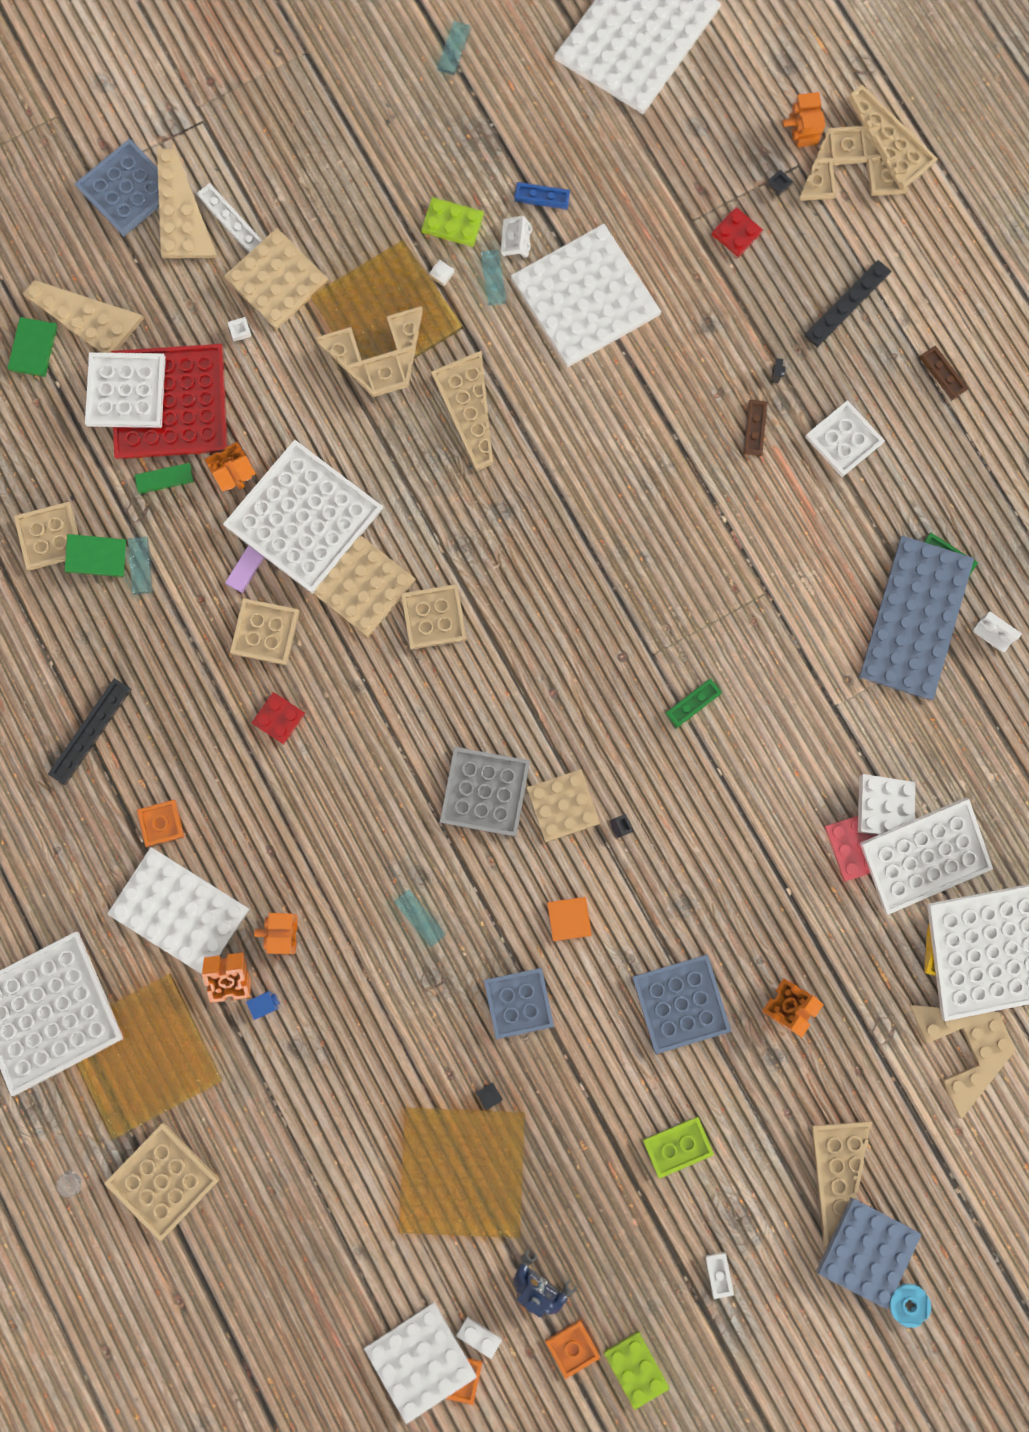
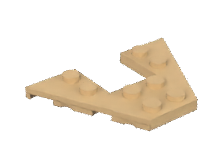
M864 126L828 128L799 201L834 199L837 194L833 165L867 163L871 196L906 194L908 187L901 192Z
M420 306L387 316L397 350L369 359L361 360L351 327L315 338L317 343L372 397L409 387L423 308Z
M909 1005L925 1043L932 1042L960 1029L964 1033L977 1065L942 1080L958 1118L962 1119L1016 1050L1003 1020L998 1012H988L944 1021L941 1019L940 1007Z

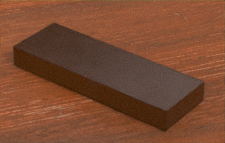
M936 345L919 357L951 401L968 390V387Z
M749 399L743 454L762 456L767 401Z

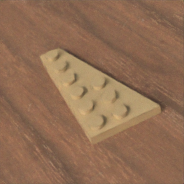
M863 85L850 94L848 98L902 192L933 166L938 159Z
M157 149L161 257L217 258L176 149Z
M36 280L23 293L24 297L100 353H111V351L118 350L144 319L143 315Z
M481 350L431 371L434 382L476 471L493 464Z
M872 1121L811 1126L825 1251L850 1197L856 1199Z

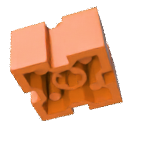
M819 92L798 94L792 106L793 110L789 114V119H783L782 121L783 127L793 126L792 138L793 141H796L797 148L818 145L821 138L820 133L824 131L826 124L824 114L821 111L822 104Z
M238 442L224 448L223 452L219 454L217 452L204 459L222 492L233 489L235 485L238 489H243L245 487L243 481L251 479L256 474Z
M268 913V917H265V929L254 930L255 937H264L263 948L266 949V953L296 954L298 914Z
M244 952L228 954L224 959H221L220 955L204 957L202 977L205 986H207L210 1003L226 1001V997L233 996L234 1000L250 998L251 978L249 970H246L247 963Z
M783 978L775 990L778 993L775 1000L770 998L762 1011L772 1020L785 1026L802 1038L811 1025L807 1021L811 1016L815 1018L824 1004L812 994Z

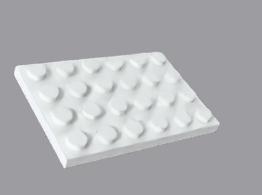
M963 798L860 843L881 904L887 915L993 869L968 798Z
M151 847L111 907L108 915L202 974L204 957L222 954L250 909Z

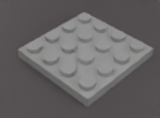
M454 747L440 823L516 837L530 760Z

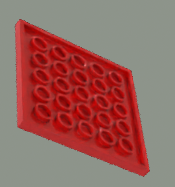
M222 344L111 351V353L165 355L162 428L113 427L115 459L220 453L225 450L224 448L228 447Z

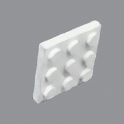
M848 400L805 436L841 477H844L885 442Z
M866 774L859 775L858 833L879 835L914 820L916 782Z

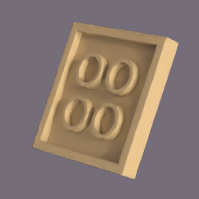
M70 502L14 516L25 566L28 571L65 561L67 534L79 535Z
M457 584L401 593L411 650L467 640Z
M243 598L230 654L287 666L300 612L299 609Z
M581 769L527 787L545 843L600 824Z

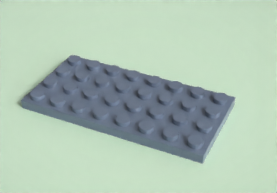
M905 536L900 537L859 678L930 701L934 700L974 558Z

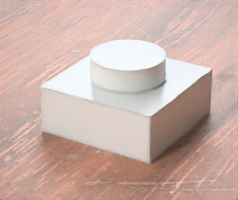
M439 260L430 271L429 277L445 286L455 272L452 267Z
M245 317L228 322L234 342L252 337Z

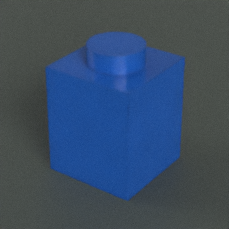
M271 991L246 1002L254 1020L278 1010V1005L280 1004L275 993L272 994Z

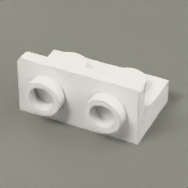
M524 216L503 219L501 254L503 256L521 254L524 258L528 257L531 247L530 233L532 232V226Z
M992 612L985 614L973 629L975 634L1002 653L1008 649L1011 643L1018 640L1022 634Z

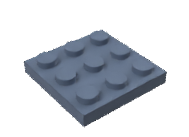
M542 968L484 980L496 1039L554 1027Z

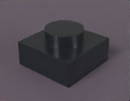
M781 169L767 181V185L778 196L784 193L793 183Z
M775 359L772 367L771 383H779L781 377H784L786 366H783V359Z
M626 814L609 821L617 838L634 832Z
M493 1082L476 1092L485 1110L503 1101Z

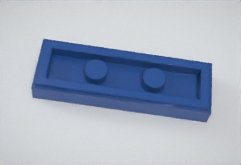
M517 182L514 202L568 210L570 190Z

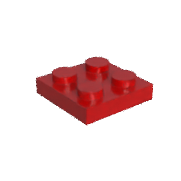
M735 207L712 231V236L739 258L762 234L763 229L740 209Z
M272 692L252 721V724L284 745L306 713L275 692Z

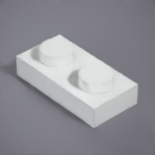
M720 1252L705 1255L713 1298L733 1296L726 1253Z
M468 1316L456 1335L490 1359L502 1341V1338Z

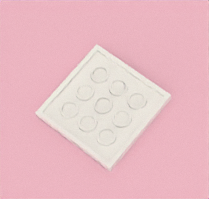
M89 353L85 425L89 427L162 428L165 355L150 353Z
M435 1302L364 1348L406 1424L477 1378L474 1369L468 1362L467 1357Z

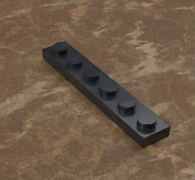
M877 260L805 333L804 337L818 348L892 271L880 260Z
M115 678L112 680L48 775L63 785L68 783L132 690Z

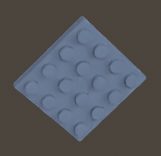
M130 138L75 183L78 190L123 237L159 208L158 167Z
M708 954L632 976L655 1054L731 1032Z
M850 1197L816 1272L888 1309L890 1298L896 1291L922 1234Z

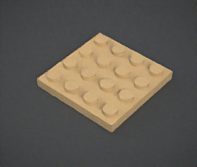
M278 228L224 275V278L275 330L279 329L329 282V279Z
M360 535L353 542L350 549L341 557L337 565L331 569L324 581L318 585L313 594L368 638L402 598L401 593H406L416 582V579Z
M162 1123L104 1184L161 1242L220 1179L165 1123Z

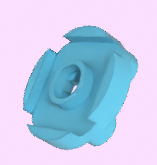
M904 1283L899 1285L892 1294L889 1310L892 1317L901 1325L915 1328L922 1325L921 1323L930 1316L931 1301L925 1291L919 1286L912 1283ZM908 1300L915 1304L914 1307H911L910 1311L905 1306Z

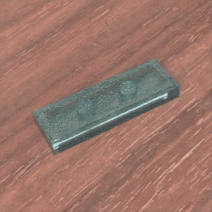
M457 21L453 22L438 64V71L455 76L471 31L470 25Z
M499 250L481 252L488 306L505 304L506 295Z
M148 537L129 538L132 593L134 595L153 593Z
M410 890L394 901L430 947L446 936L444 931Z

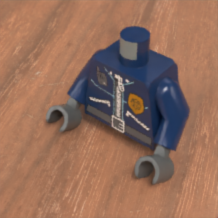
M527 1250L522 1254V1264L519 1265L513 1278V1284L517 1291V1301L526 1307L530 1313H534L539 1318L544 1313L546 1315L556 1314L567 1301V1297H571L574 1294L577 1286L573 1290L569 1289V1280L562 1287V1293H560L558 1289L528 1268V1265L536 1260L537 1255L534 1254L529 1258L528 1253L530 1250Z

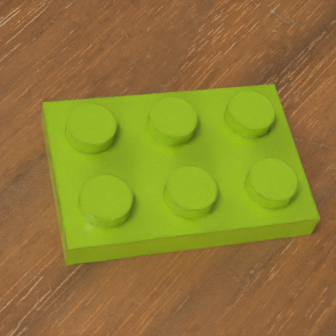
M432 197L423 223L422 233L474 247L484 217V211Z
M698 1116L642 1139L659 1179L714 1155Z
M639 1330L603 1351L634 1410L670 1389Z

